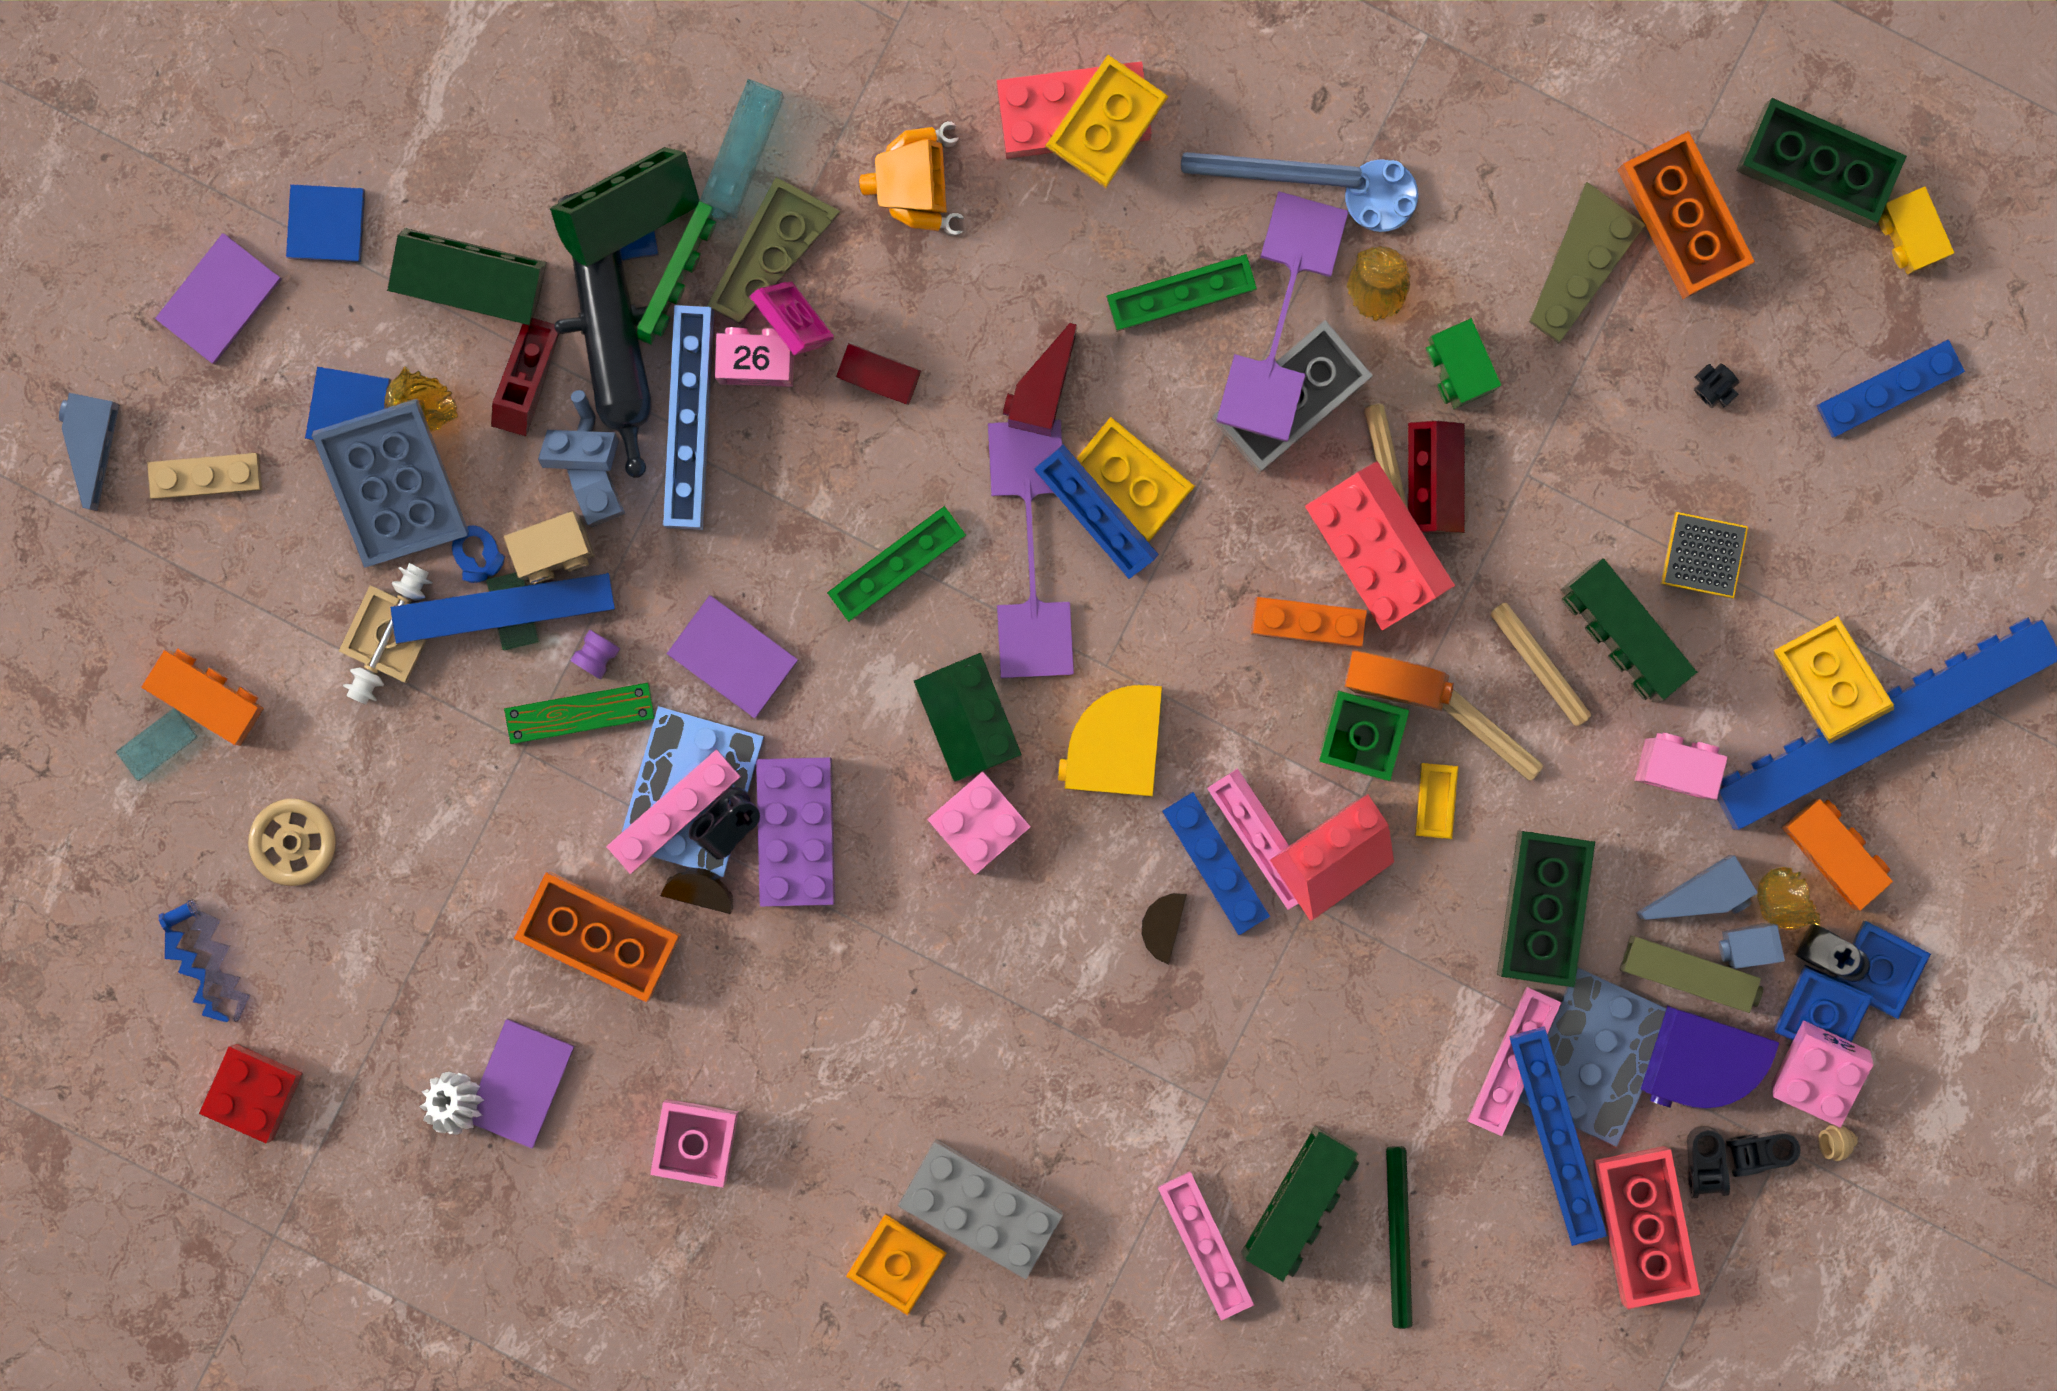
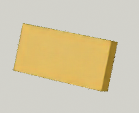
M1421 763L1415 836L1452 839L1458 766Z

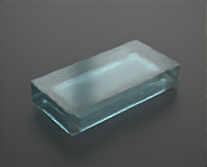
M173 708L118 749L116 753L135 779L140 781L197 739L198 736L181 713Z

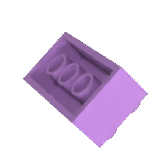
M832 758L756 759L757 808L760 813L758 823L760 907L834 905Z

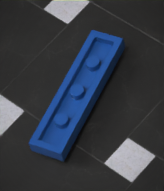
M1948 339L1816 405L1832 438L1964 373L1965 370Z
M1064 444L1034 468L1036 473L1128 579L1149 565L1159 555Z
M1194 792L1162 810L1238 935L1270 917Z

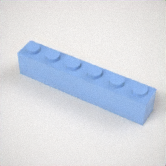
M674 305L663 526L666 528L703 530L714 311L711 307Z

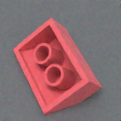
M1369 794L1352 802L1270 859L1310 921L1394 863L1389 824Z

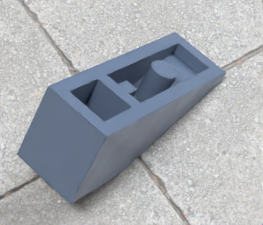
M69 393L68 400H63L61 403L59 421L63 422L62 432L82 507L98 511L120 404Z
M1728 855L1636 913L1640 919L1644 920L1725 913L1730 910L1736 914L1749 907L1753 903L1750 898L1758 892L1735 855Z

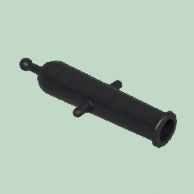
M578 192L561 197L558 200V203L577 194ZM620 249L588 267L583 266L572 257L581 312L578 313V317L556 321L554 328L559 334L580 331L585 336L597 413L601 421L609 429L617 430L620 433L627 455L625 470L630 477L639 478L644 475L646 464L640 456L638 430L641 425L648 421L651 415L652 398L636 326H638V322H641L648 306L636 308L635 304H631Z

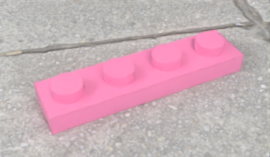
M716 749L606 846L607 849L632 874L713 803L725 790L739 780L741 776Z
M1237 768L1207 789L1287 910L1296 906L1298 902L1270 861L1271 858L1289 847V845Z
M1526 987L1467 1119L1468 1122L1503 1136L1524 1088L1509 1036L1545 1026L1548 1034L1562 1002Z
M1191 1171L1158 1186V1190L1220 1320L1222 1321L1253 1306L1254 1303Z

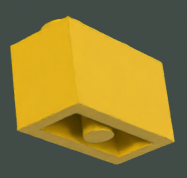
M1925 186L1887 202L1878 223L1884 235H1890L1895 246L1892 249L1893 258L1900 269H1905L1907 275L1954 254V250Z

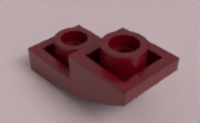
M848 343L836 378L909 405L921 370Z

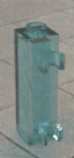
M751 79L747 80L700 199V202L713 207L712 217L726 221L727 216L737 218L783 102L784 96L781 91Z

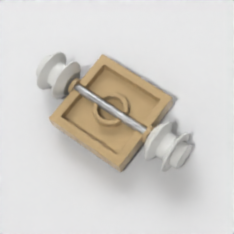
M410 563L407 569L399 567L403 573L401 581H392L395 591L402 594V596L398 595L395 597L374 586H369L339 649V652L365 664L364 668L367 670L360 667L350 669L355 678L352 684H343L345 688L349 689L346 696L365 705L369 699L377 701L372 692L375 687L384 686L380 676L374 674V672L378 674L381 671L407 683L427 641L425 639L396 644L390 607L411 604L412 601L409 598L415 601L425 599L426 597L421 592L424 584L433 583L426 579L429 572Z

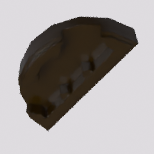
M686 868L684 872L669 877L660 895L661 897L731 914L733 910V895L720 881L721 877L703 868Z
M1171 893L1158 898L1148 907L1142 919L1141 935L1146 948L1157 960L1168 965L1187 894Z

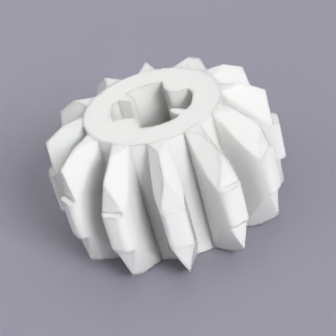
M445 1072L441 1074L440 1078L430 1079L431 1090L421 1091L427 1097L426 1102L419 1106L424 1111H427L423 1120L433 1125V1129L436 1132L444 1134L448 1132L449 1134L458 1135L462 1134L463 1129L474 1128L472 1117L482 1116L477 1110V1105L484 1101L481 1096L476 1095L480 1086L475 1082H471V1078L466 1074Z

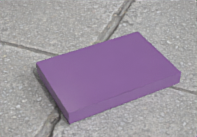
M222 233L155 319L215 365L282 279Z
M711 595L708 596L666 653L755 719L798 661L797 658Z
M507 1018L479 1084L480 1088L476 1095L481 1096L484 1101L477 1105V1110L482 1116L472 1117L473 1125L529 1148H534L575 1046Z

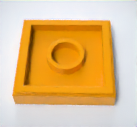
M885 1213L846 1277L908 1316L947 1252Z

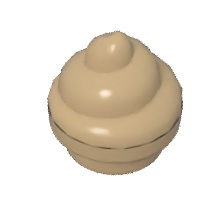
M1829 1125L1826 1130L1821 1131L1819 1134V1147L1826 1159H1833L1835 1161L1845 1160L1858 1143V1137L1844 1125L1841 1128Z

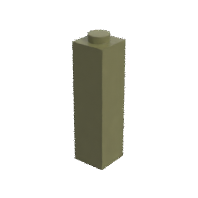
M1631 935L1619 969L1747 1013L1751 1012L1752 1006L1758 1007L1763 994V987L1759 986L1761 981L1759 977Z

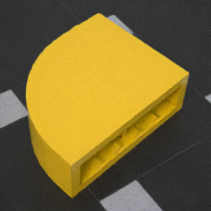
M1133 685L1118 688L1101 696L1085 710L1071 734L1067 759H1060L1058 781H1065L1064 789L1153 796L1162 686Z

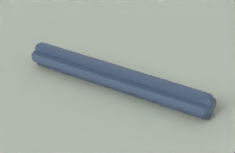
M1189 152L1183 153L1181 158V170L1187 174L1352 188L1360 187L1362 177L1361 168L1355 166Z

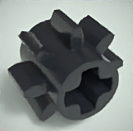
M1722 363L1715 369L1711 364H1708L1695 376L1699 384L1694 388V391L1711 408H1714L1718 403L1723 408L1727 407L1739 395L1734 390L1740 383L1738 378Z

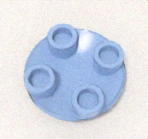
M1373 160L1360 166L1359 168L1362 171L1360 187H1346L1345 192L1347 209L1352 218L1362 227L1376 232L1392 231L1404 225L1415 212L1418 203V188L1412 174L1400 162L1395 160Z

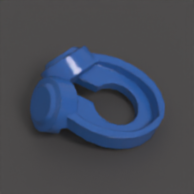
M470 525L467 526L469 530L468 536L453 540L452 551L456 563L463 570L462 580L469 583H479L487 580L488 576L492 577L500 571L505 562V555L499 552L497 543L489 532L479 526ZM475 536L482 540L484 545L482 555L486 561L484 567H479L474 558L468 557L464 553L463 543L468 537Z

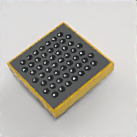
M1675 512L1661 584L1733 599L1748 526Z

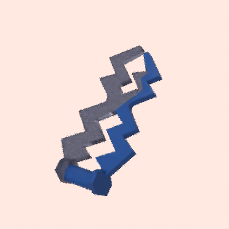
M192 898L187 900V903L165 914H159V922L165 931V959L181 960L178 973L200 980V986L193 1003L206 1005L202 1016L223 1022L229 1021L228 1016L215 1009L223 999L207 995L214 983L223 986L219 996L238 1001L233 1020L237 1022L251 995L234 990L241 977L223 973L220 970V965L230 946L213 941L211 938L221 920L200 911L197 902ZM192 916L196 918L190 930L202 932L193 948L212 953L206 968L192 967L198 953L177 948L185 932L175 931L172 926Z

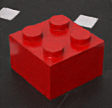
M239 1044L231 1045L225 1053L199 1114L263 1143L271 1142L277 1134L303 1073Z

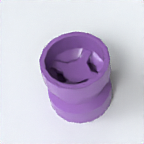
M589 629L584 637V646L581 650L574 653L570 661L595 677L602 679L607 671L606 664L609 659L616 657L620 648Z

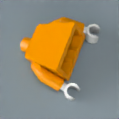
M947 121L941 125L939 130L928 127L906 130L887 145L886 152L876 155V173L861 174L859 185L864 196L877 194L879 206L888 208L893 218L911 228L939 231L940 228H943L947 234L952 236L962 233L963 231H954L949 227V220L951 218L964 219L961 214L952 213L946 217H942L940 214L947 213L943 146L952 147L959 139H948L944 136L943 131L955 129L956 125L953 122Z

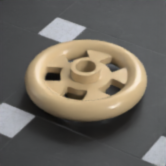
M294 798L279 800L265 807L253 821L248 837L250 857L258 871L270 881L285 886H299L318 878L331 863L336 845L335 832L327 815L316 805ZM292 813L307 817L304 828L296 824H290ZM274 820L281 825V828L277 830L272 839L264 832L271 821ZM320 833V850L309 849V834ZM289 835L297 839V846L292 850L288 849L285 845V839ZM272 847L282 858L276 865H273L265 855V852ZM304 856L308 867L299 871H293L291 861L298 860Z

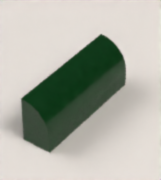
M663 147L550 207L557 233L567 251L577 262L588 267L695 209L700 199L686 152Z
M405 228L397 235L387 291L530 325L539 301L547 262Z

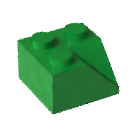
M1472 318L1429 337L1428 342L1430 346L1425 347L1433 367L1440 366L1439 378L1441 381L1437 384V388L1445 404L1451 403L1453 409H1456L1493 393L1501 386Z
M1335 691L1325 728L1319 762L1380 780L1390 781L1410 710L1346 692Z

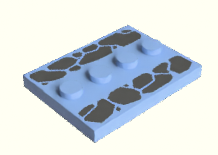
M658 706L622 832L716 749L741 776L730 788L740 787L748 794L756 767V759L759 757L764 736ZM728 800V803L730 804V806H731V807L734 806V804L732 803V801H731V800ZM711 803V804H710L704 811H702L696 818H698L700 815H702L713 803ZM696 818L651 856L686 867L703 868L721 877L725 875L730 858L729 854L726 858L716 860L689 838V829Z

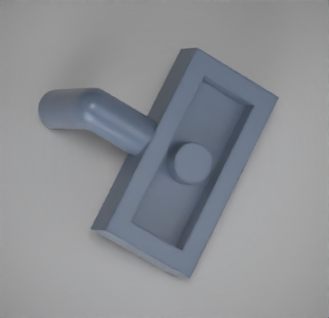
M577 390L571 395V400L581 418L577 431L547 430L538 461L542 468L610 471L619 439L615 432H592L596 415L585 393L582 390Z

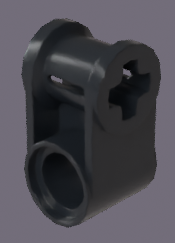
M740 787L729 788L702 815L696 818L689 829V838L716 860L726 858L734 850L735 846L756 827L760 819L759 810L755 804L751 803L750 797L744 789ZM728 800H731L734 806L731 807ZM745 813H746V814L748 815V817H749V820H748V821H747V819H746L745 816H744Z
M1811 923L1795 953V956L1822 970L1825 969L1851 982L1864 979L1870 970V960L1865 953L1853 944L1815 923ZM1847 958L1855 960L1852 966L1844 965Z
M1708 1126L1695 1127L1687 1137L1690 1196L1692 1199L1698 1198L1699 1194L1721 1193L1722 1196H1729L1730 1179L1726 1164L1724 1139L1719 1133ZM1703 1136H1713L1714 1147L1707 1153H1700L1697 1148L1699 1140Z
M1785 1131L1742 1135L1726 1140V1145L1731 1147L1735 1169L1732 1170L1733 1177L1748 1176L1764 1172L1765 1170L1794 1164L1800 1156L1799 1142ZM1780 1139H1787L1791 1144L1789 1154L1783 1158L1775 1157L1773 1154L1774 1143ZM1744 1148H1745V1152H1746L1747 1163H1746Z

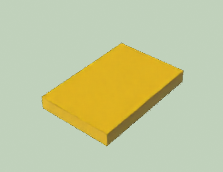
M1107 55L1045 147L1104 188H1107L1169 96L1110 55Z
M1112 417L1107 420L1076 458L1148 542L1151 541L1195 487Z
M1839 617L1774 650V656L1829 744L1894 710V704Z

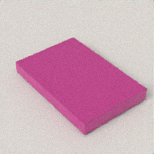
M789 281L762 287L749 296L794 355L825 347L834 340V335L793 282Z

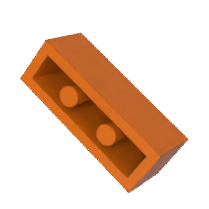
M1256 597L1250 635L1360 648L1363 645L1367 610Z
M177 648L175 653L164 650L141 688L233 745L241 746L264 710L263 707L256 704L259 697L243 687H239L237 691L225 684L228 679L227 677L210 667L206 672L196 667L194 663L197 659Z
M1813 799L1781 828L1853 910L1861 911L1893 882L1887 875L1891 870L1878 855L1873 857L1869 855L1863 848L1866 841L1853 827L1847 830L1839 821L1842 814L1828 799L1825 802L1821 799Z

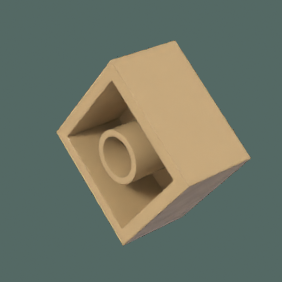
M574 511L503 536L518 578L530 581L534 585L555 578L553 572L562 568L565 571L573 572L589 566L587 559L595 557L581 515Z

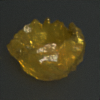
M1383 246L1372 247L1357 253L1358 259L1350 272L1346 286L1349 289L1348 295L1354 300L1353 306H1357V309L1360 311L1359 314L1366 318L1372 317L1376 322L1380 318L1385 319L1387 316L1397 315L1406 300L1411 285V275L1407 267V261L1403 259L1397 250Z
M404 366L401 373L386 389L385 408L418 398L430 432L441 429L442 425L458 417L456 412L458 407L456 401L451 397L452 392L447 391V386L439 383L438 378H427L422 376L420 371L411 374L410 370Z
M1788 867L1771 869L1759 882L1757 898L1763 918L1770 924H1776L1778 928L1784 930H1796L1810 924H1820V913L1815 912L1817 906L1814 905V901L1810 900L1809 893L1811 890L1807 886L1808 883L1805 882L1806 879H1799L1801 872L1793 873L1792 868Z

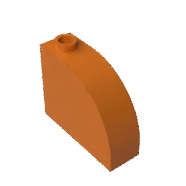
M1353 650L1345 687L1357 694L1442 711L1443 704H1450L1454 683L1448 682L1449 675L1436 669Z

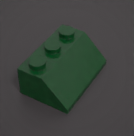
M981 653L914 680L954 782L1022 755Z

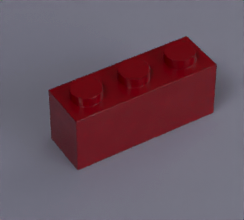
M1447 421L1408 423V511L1424 534L1465 533V423Z

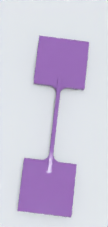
M1278 191L1260 258L1286 265L1291 275L1268 358L1262 361L1234 354L1216 422L1285 442L1288 441L1305 374L1282 368L1276 363L1275 355L1297 274L1302 271H1310L1331 277L1348 215L1347 210Z
M1055 420L1051 437L1008 427V422L988 423L991 495H1018L1024 499L1028 539L1030 597L1023 604L997 605L1001 678L1074 675L1070 602L1045 603L1037 598L1031 502L1038 494L1054 493L1036 473L1034 468L1062 445L1061 420Z

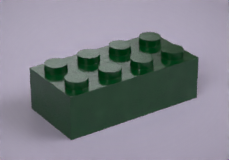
M1771 98L1764 104L1736 171L1870 229L1878 224L1907 156Z
M1604 558L1594 561L1560 589L1565 595L1561 599L1564 605L1573 615L1581 614L1587 621L1588 625L1585 626V630L1597 644L1601 642L1606 644L1611 651L1608 655L1609 659L1620 672L1628 671L1635 681L1631 685L1643 700L1650 699L1652 702L1664 701L1698 673Z
M1517 830L1497 969L1498 976L1575 987L1595 841Z
M1314 1126L1243 1247L1241 1253L1244 1259L1284 1282L1287 1275L1294 1277L1303 1261V1258L1300 1257V1252L1306 1243L1309 1245L1314 1243L1322 1229V1226L1319 1225V1220L1324 1211L1330 1214L1341 1196L1337 1191L1343 1179L1350 1181L1358 1168L1359 1162L1355 1159L1358 1153L1351 1146Z

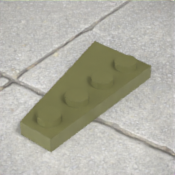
M775 177L707 306L741 324L756 307L749 296L759 288L777 284L841 212Z
M1586 182L1529 323L1559 343L1646 224Z

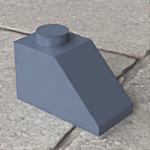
M567 469L573 491L588 526L592 528L625 514L608 471Z
M1764 922L1722 931L1724 940L1719 941V950L1723 962L1728 961L1731 968L1737 969L1785 961L1776 924Z

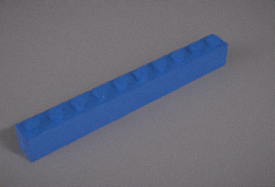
M2029 617L2011 625L2009 627L2011 633L1999 639L1997 634L1977 643L1979 650L1969 656H1966L1964 651L1944 661L1947 666L1946 668L1936 673L1931 668L1912 678L1915 683L1914 685L1904 690L1899 685L1886 691L1894 704L1893 711L1830 744L1818 727L1815 729L1818 735L1805 742L1803 736L1783 746L1786 751L1785 753L1775 758H1772L1771 754H1767L1751 763L1753 770L1743 775H1740L1739 771H1735L1723 777L1717 800L1732 828L1739 830L2056 663L2057 646L2044 621L2037 620L2031 622Z

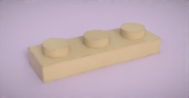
M258 453L147 462L150 499L262 490Z

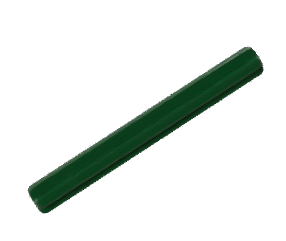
M1391 1146L1386 1149L1392 1325L1397 1329H1406L1413 1325L1407 1150L1403 1146Z

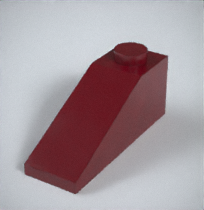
M536 318L532 319L530 325L522 324L492 402L491 427L522 436L527 435L538 406L559 333L555 331V324Z
M1069 323L1017 383L1015 393L1007 394L1003 415L1009 416L1008 427L1051 437L1077 334V324Z

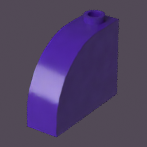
M1667 1006L1641 1090L1652 1094L1651 1102L1670 1108L1673 1101L1696 1108H1715L1731 1104L1748 1095L1764 1079L1773 1063L1779 1042Z

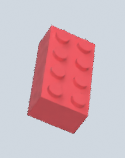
M1142 61L1123 64L1144 79ZM1099 67L997 80L1006 159L1053 153L1045 145ZM1149 125L1138 142L1151 140V125Z
M1378 461L1355 473L1305 505L1308 513L1381 630L1386 629L1455 586Z
M1661 1146L1593 1160L1622 1305L1627 1309L1700 1295L1671 1149Z

